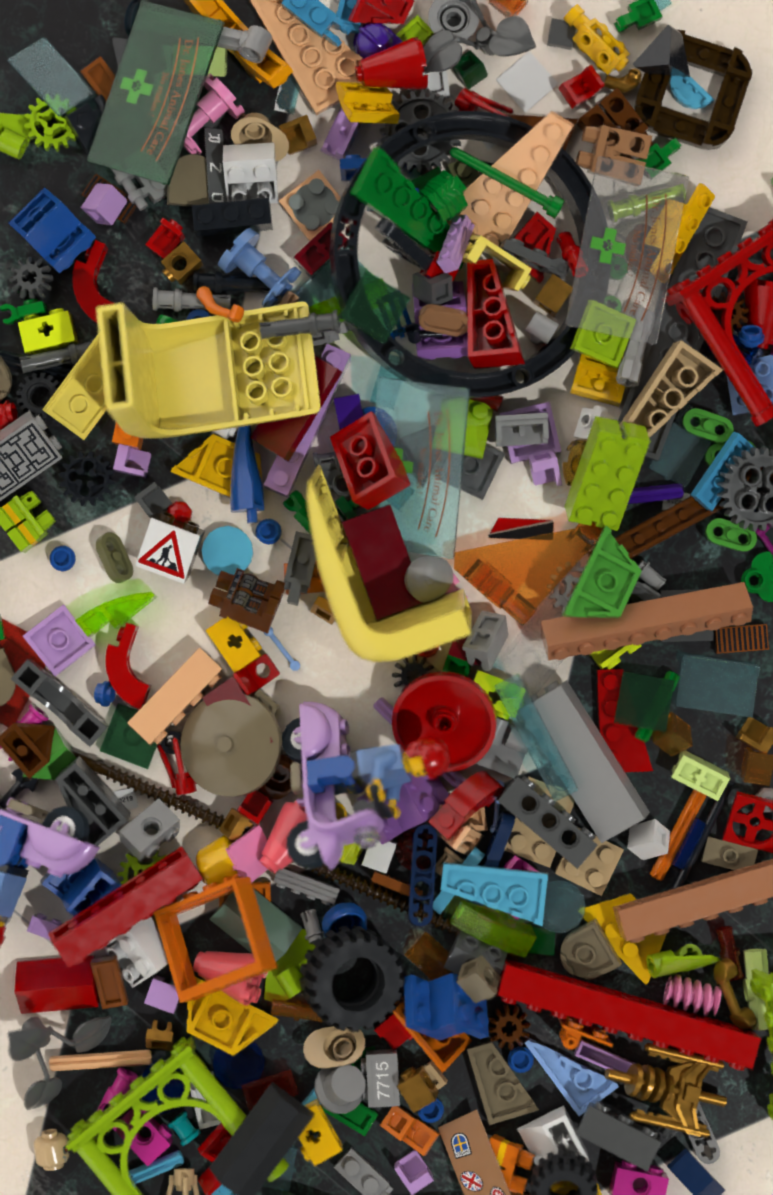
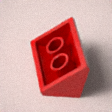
M88 955L82 963L74 964L69 968L62 957L18 961L14 993L21 1014L99 1007L98 991L91 968V960L95 959V955Z

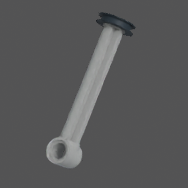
M132 0L125 12L124 28L129 37L139 39L146 31L188 41L193 40V42H197L199 37L198 43L239 51L243 58L253 63H261L273 40L271 33L259 26H250L248 30L242 31L150 11L145 0Z

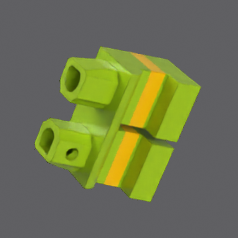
M30 491L21 497L16 495L10 502L0 507V525L4 531L8 532L7 535L20 552L23 553L29 551L49 534L47 530L56 522L48 510H45L37 517L33 514L31 510L41 503V500L34 491Z

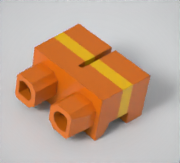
M494 1134L490 1137L489 1141L508 1189L511 1192L523 1194L526 1191L528 1179L516 1175L519 1166L531 1170L535 1155L524 1150V1145L505 1140V1137Z

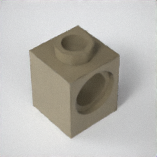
M480 956L462 964L456 982L474 1003H478L485 999L489 1000L496 995L501 976L483 956Z

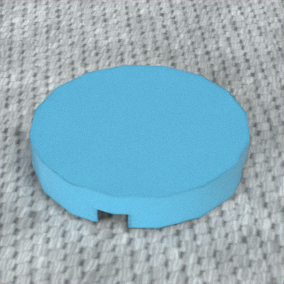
M231 526L218 527L210 532L203 542V561L207 568L218 576L221 571L234 575L237 568L245 571L251 564L253 557L252 542L247 534L238 528Z

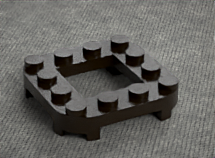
M677 29L683 36L688 65L723 76L709 122L661 106L671 75L646 74L644 72L635 99L634 110L643 123L648 126V132L672 140L676 138L681 143L704 150L719 149L727 142L735 129L746 90L752 77V69L749 61L742 54L743 51L734 47L732 50L686 35L685 30Z

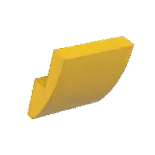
M336 82V90L341 107L350 122L398 124L400 114L391 104L393 94L388 88L366 87L362 83Z
M581 354L570 393L619 407L625 386L616 381L618 368L610 367Z

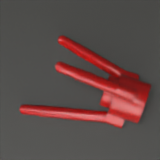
M466 88L461 90L454 103L459 108V111H476L480 107L490 113L503 116L507 115L495 108L513 113L512 108L483 97L474 91L471 92Z
M173 738L172 740L179 772L176 773V777L165 751L162 749L161 744H158L160 756L170 777L171 786L176 789V794L183 795L196 792L197 783L187 771L184 772L178 739Z

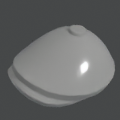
M423 556L415 559L406 570L404 578L405 587L410 595L418 601L432 602L445 594L453 583L451 565L440 557Z

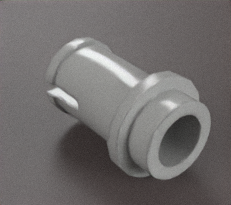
M641 560L638 563L639 568L642 570L639 577L657 592L666 579L649 566V561Z
M316 909L302 912L300 915L307 934L305 940H308L309 944H313L318 938L322 941L324 939V932L321 930Z

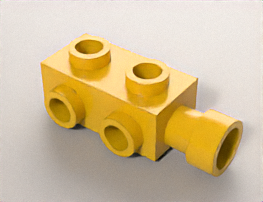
M576 4L563 18L570 27L574 26L578 30L572 39L577 43L578 48L595 62L599 70L607 75L615 70L620 72L629 63L627 57L630 53L626 50L625 44L617 41L608 31V27L605 24L600 23L596 18L589 20L584 15L585 11ZM597 28L601 30L602 35L598 34ZM615 47L619 49V54L615 51Z

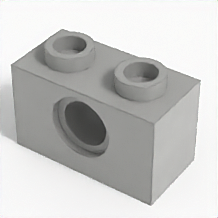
M158 798L119 831L120 841L141 862L146 857H153L159 851L161 844L166 840L168 842L172 841L178 835L180 819ZM153 828L156 829L158 833L155 835H148L145 833V831L147 829Z

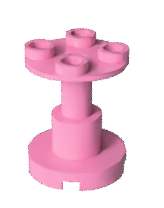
M211 73L202 80L208 93L196 103L198 110L182 125L176 122L172 131V135L175 138L178 135L182 138L183 146L190 154L202 153L191 137L208 121L214 124L225 112L238 119L245 112L241 105L237 107L234 105L235 96L218 78L214 79ZM170 116L169 119L164 121L167 124L165 127L168 128L169 132H171L175 124V120Z

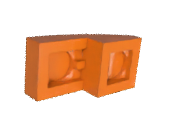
M392 1106L380 1124L387 1132L398 1140L404 1141L423 1156L427 1155L440 1135L436 1130L400 1106Z

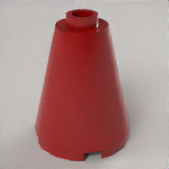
M412 37L359 60V66H355L357 82L362 81L363 86L426 89L428 86V75H423L424 67L427 64L422 42L418 40V37Z
M755 279L744 289L745 307L749 309V312L746 313L747 325L761 327L762 333L765 336L764 342L754 348L768 349L769 344L773 345V281Z

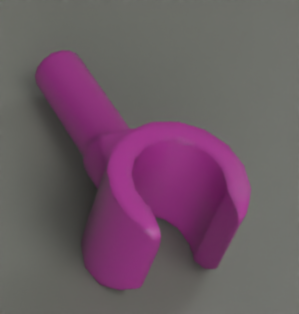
M767 525L766 531H761L757 528V537L761 539L768 551L773 555V545L765 535L770 527Z

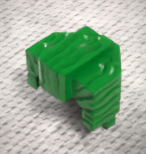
M445 170L432 178L431 181H428L423 189L419 191V194L425 196L436 208L442 223L446 220L451 221L468 206L464 197V192L467 188L457 175L452 176Z

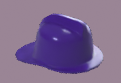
M365 23L360 27L359 33L354 35L353 47L356 54L366 58L401 43L402 40L384 24Z

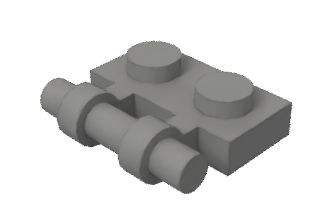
M148 147L126 158L125 163L129 168L128 170H124L120 163H116L111 167V170L116 175L115 180L119 185H123L129 194L128 199L132 204H136L140 211L148 206L144 199L147 196L153 204L167 197L168 176L153 154H151ZM136 178L142 188L137 189L131 179Z

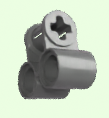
M335 451L324 454L314 452L315 469L318 465H321L329 489L334 490L335 494L339 497H350L349 491L341 492L337 489V483L344 479V476L341 473L342 470Z

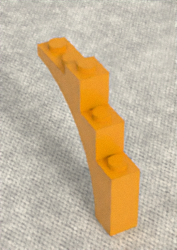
M184 0L196 18L204 23L242 31L248 30L223 0ZM269 48L261 63L250 62L243 58L239 51L227 49L234 54L251 78L259 83L263 81L274 89L284 84L288 76L294 72L288 63Z

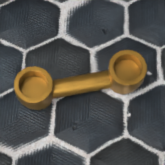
M724 958L717 962L714 967V979L720 985L731 1012L730 1020L737 1027L748 1030L756 1025V1016L748 1007L740 1009L729 981L737 975V968L732 960Z

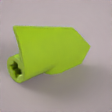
M0 113V152L18 160L22 158L30 143L28 134L31 131L25 130L24 124L30 122L25 120L24 115Z
M305 929L299 932L287 952L276 962L277 968L268 972L265 983V1000L280 1005L303 991L300 987V978L304 977L300 972L301 964H306L308 961L304 957L308 950L313 951L316 947L314 944H309L308 940H305L307 935Z
M687 944L674 953L672 950L651 954L646 959L648 971L653 978L710 966L721 960L712 955H702L700 948L694 944Z

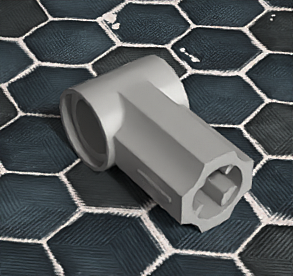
M537 311L525 331L530 334V341L536 345L540 343L548 344L559 324Z

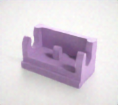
M341 107L321 148V152L338 160L345 158L362 123L350 122Z

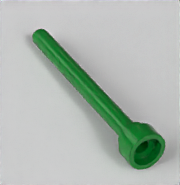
M457 147L450 149V155L453 158L543 206V210L547 211L546 214L555 219L565 202L564 199L556 195L555 197L551 195L547 197Z

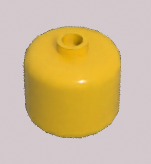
M225 835L197 852L196 865L198 872L203 878L202 882L207 885L212 883L222 884L224 883L223 878L238 874L236 870H233L234 865L225 850L234 841L228 839Z

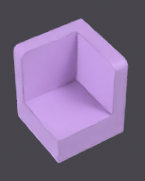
M97 183L81 206V209L97 224L113 225L126 205L127 199L113 185Z
M119 444L113 469L116 472L146 478L151 453Z
M553 450L528 456L534 485L554 481L557 487L562 486L558 460Z
M155 975L144 1003L174 1014L179 1001L175 985L164 982L165 978Z
M416 1150L411 1151L394 1163L396 1173L411 1195L434 1181L432 1172Z

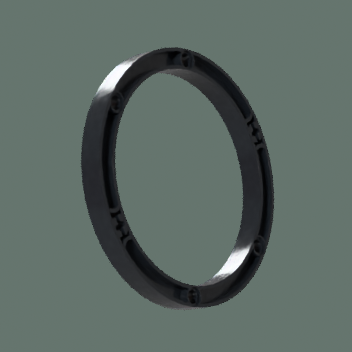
M455 111L437 114L408 125L390 136L378 148H381L395 164L408 154L422 147L449 140L468 139L485 141L510 149L533 127L511 117L495 113ZM417 128H423L426 131L427 139L418 137ZM562 147L546 175L563 196L573 216L580 248L583 253L582 258L588 267V272H586L585 276L579 278L572 307L565 321L548 344L526 359L525 364L515 365L505 370L490 373L456 372L432 365L416 357L387 332L373 312L361 282L358 266V235L366 205L350 194L369 156L363 161L348 182L334 216L330 235V271L334 292L349 328L363 348L384 369L400 380L433 394L452 398H487L507 394L544 379L563 365L576 352L570 348L588 300H594L600 304L604 302L610 276V264L600 262L597 265L596 261L600 259L601 250L590 248L592 236L604 239L605 228L607 227L600 201L583 170L576 165L574 159ZM345 224H349L345 230V235L349 236V239L344 242L343 250L338 251V248L343 245V236H339V234L344 231ZM603 241V248H605V251H609V249L606 247H608L610 243L608 244L606 241ZM593 271L595 275H598V279L596 280L595 276L591 275V272ZM391 352H396L399 355L400 362L398 365H393L390 362L389 355ZM517 370L524 374L522 384L515 379Z

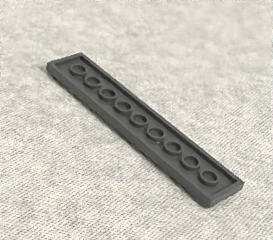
M709 207L686 250L676 264L667 289L688 278L690 281L698 277L697 271L709 264L712 268L719 263L717 258L728 251H731L732 254L738 249L737 245L741 241L748 221ZM729 271L723 274L721 277L727 278ZM718 284L714 286L711 290V298L715 296L719 299L724 285ZM662 302L646 344L639 386L629 389L618 419L619 424L673 343L682 340L697 352L700 351L704 340L702 334L694 323L687 324L680 317L676 304L669 306L668 303ZM676 413L650 437V443L645 454L646 458L656 462L659 461Z

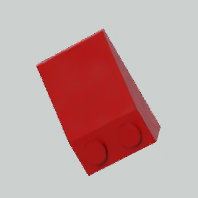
M369 412L330 436L354 503L370 510L411 485L400 457L374 412Z

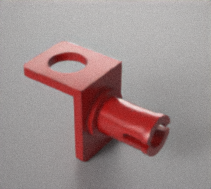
M264 654L245 668L234 673L233 676L242 692L250 695L279 676L280 672L269 655ZM261 663L269 666L270 674L266 678L260 677L257 673V666Z

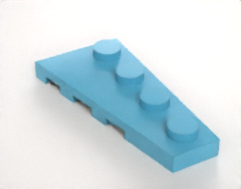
M443 862L441 890L543 926L548 873Z

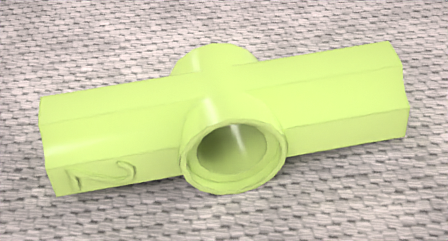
M759 948L743 950L745 978L743 979L744 996L746 1002H748V1008L756 1016V1025L750 1029L768 1030L769 1027H767L764 1020L765 1002L754 995L750 987V980L752 979L751 970L757 969L769 974L767 950Z

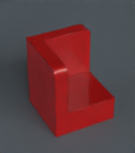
M256 790L247 794L237 811L256 824H259L274 800Z
M393 1013L385 1016L386 1020L381 1024L378 1022L374 1026V1031L380 1038L383 1037L394 1050L406 1040L413 1039Z

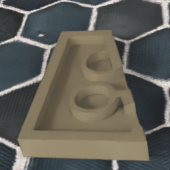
M492 1041L467 1048L489 1125L539 1110Z

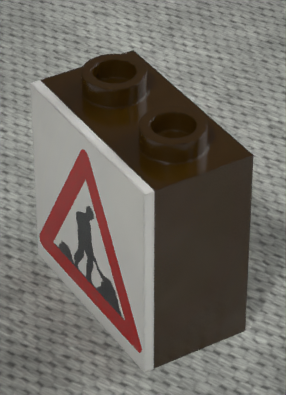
M156 513L150 519L135 566L184 584L190 576L205 530L200 529V526L194 522L185 521L183 523L175 520V516L170 513Z

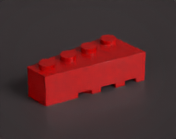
M493 259L467 263L468 358L474 369L525 364L501 278Z

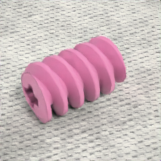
M676 974L673 978L670 975L666 983L663 1002L664 1005H667L670 999H673L674 1008H677L680 1002H683L684 1011H687L689 1006L693 1005L694 1014H697L699 1009L703 1008L704 1017H707L710 1011H713L715 1016L719 1008L722 990L720 986H715L712 990L709 983H705L702 987L699 980L694 981L692 984L689 977L684 978L682 981L679 974Z

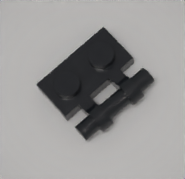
M102 94L93 99L98 107L94 111H92L88 103H85L64 116L90 162L96 161L114 149L109 140L115 136L119 144H123L128 140L124 133L125 128L123 124L117 121L112 112V105L110 102H106ZM101 116L104 117L110 127L106 131L103 130L98 121V118Z

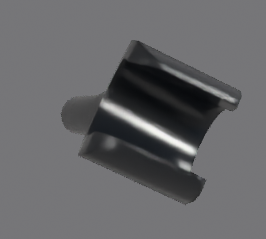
M415 323L408 324L405 327L408 340L412 344L419 343L422 338L443 336L440 333L420 331L419 325Z

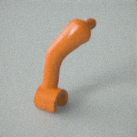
M202 286L198 288L196 296L208 312L228 318L235 323L242 320L244 315L243 307L235 304L232 305L231 310L216 304L209 287Z

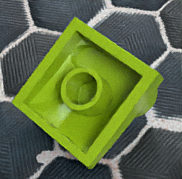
M452 397L443 399L440 411L442 414L439 416V419L442 418V420L438 421L441 424L437 425L435 434L444 433V435H435L432 448L442 447L439 450L449 452L446 409H448L450 452L483 459L493 409L483 402Z

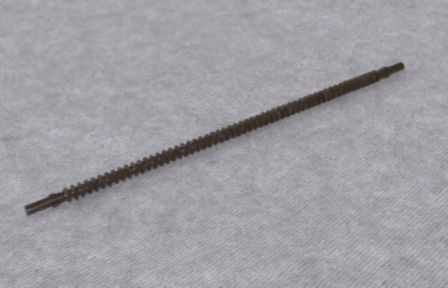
M74 750L72 751L76 757L80 756L96 774L106 776V780L112 778L113 783L118 781L120 786L125 784L127 789L131 787L134 789V792L138 790L140 795L147 794L148 799L153 797L154 801L159 798L163 803L168 804V808L174 806L175 811L180 809L182 814L187 812L188 817L194 815L195 820L200 818L202 823L207 821L209 826L215 825V829L221 827L225 820L223 814L218 816L216 811L211 813L210 808L204 810L203 805L198 807L196 802L191 804L189 799L184 801L183 796L178 798L176 793L171 795L169 790L163 791L162 787L156 788V784L149 785V781L142 782L141 777L136 779L134 774L129 776L128 771L122 773L121 768L116 770L114 765L109 767L100 759L96 761ZM245 828L242 834L247 833L251 828ZM324 863L322 866L311 869V872L318 871V875L324 874L326 879L331 877L332 882L338 880L339 885L344 883L346 888L351 886L352 891L358 889L359 894L365 892L366 897L371 895L373 900L378 898L380 903L386 902V906L391 904L393 909L400 908L401 913L406 911L408 915L409 901L407 897L402 899L401 894L395 896L394 891L388 893L387 888L382 890L380 885L375 887L374 882L368 884L367 879L362 881L360 876L355 878L353 873L349 875L346 873V870L340 871V867L331 870ZM419 904L418 911L413 913L414 917H420L422 922L423 918H427V914L423 913L422 904ZM433 910V916L428 925L433 923L435 928L440 926L441 931L447 929L448 934L453 932L455 937L458 936L461 930L508 952L506 957L518 961L521 954L520 951L498 942V939L495 937L484 936L483 931L477 933L476 928L471 930L469 925L464 927L462 922L457 924L456 919L450 921L449 916L444 918L442 913L437 915L436 911Z

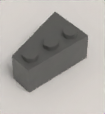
M80 756L65 767L57 776L56 781L67 806L78 809L88 820L90 830L87 842L97 846L100 845L128 821L131 812Z
M596 1101V1104L589 1102L576 1129V1135L648 1171L661 1144L660 1134L648 1126L635 1123L627 1115L622 1113L618 1115L611 1112L610 1107L599 1101Z

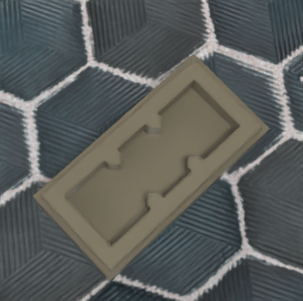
M708 836L700 861L737 870L754 865L758 849Z

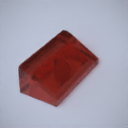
M289 1069L241 1085L249 1111L253 1109L272 1082L292 1097L299 1095L300 1092L292 1070Z

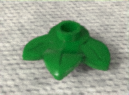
M763 552L755 556L751 568L744 571L741 576V582L745 583L747 591L749 593H757L766 602H773V558L771 552ZM751 576H755L758 580L755 586L749 582Z

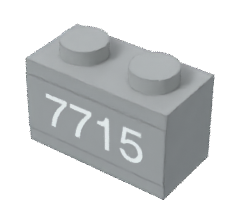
M397 1049L366 1050V1058H361V1071L363 1074H367V1084H365L363 1100H368V1108L400 1106L399 1089L397 1087L399 1083Z

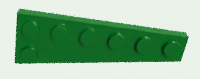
M374 147L350 194L381 217L391 221L403 233L430 253L441 252L450 228L447 221L441 222L438 212H435L429 205L430 202L426 197L418 193L414 188L415 185L401 174L400 168L381 148ZM461 261V264H460V267H459V270H458V271L461 270V268H462L464 262Z

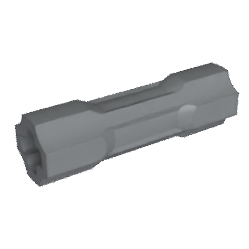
M637 308L636 314L635 311H632L631 318L636 319L616 377L617 383L625 387L634 388V386H639L646 344L655 319L654 312L647 310L641 321L645 308Z

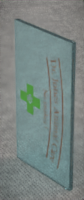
M383 376L378 377L375 415L400 457L411 485L371 508L368 512L390 504L407 552L454 559L470 389L392 379Z

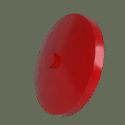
M452 672L428 673L410 682L398 696L392 713L393 735L396 743L404 751L410 742L418 740L419 737L423 736L435 737L446 743L450 752V763L445 772L460 771L480 761L489 751L497 727L495 708L485 690L470 678Z

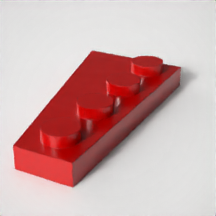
M596 670L600 734L624 772L653 771L645 742L635 737L640 725L624 670Z

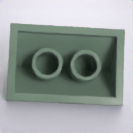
M253 888L275 962H277L287 952L301 931L302 926ZM232 892L210 917V920L253 954L235 892Z

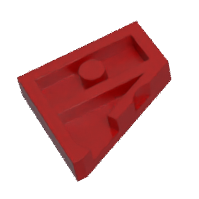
M357 0L348 21L351 23L404 24L414 4V0Z
M535 212L514 238L522 241L526 248L531 250L537 248L545 251L548 254L547 257H549L550 246L554 239L556 228L539 212ZM532 268L529 273L531 278L538 284L544 279V273Z

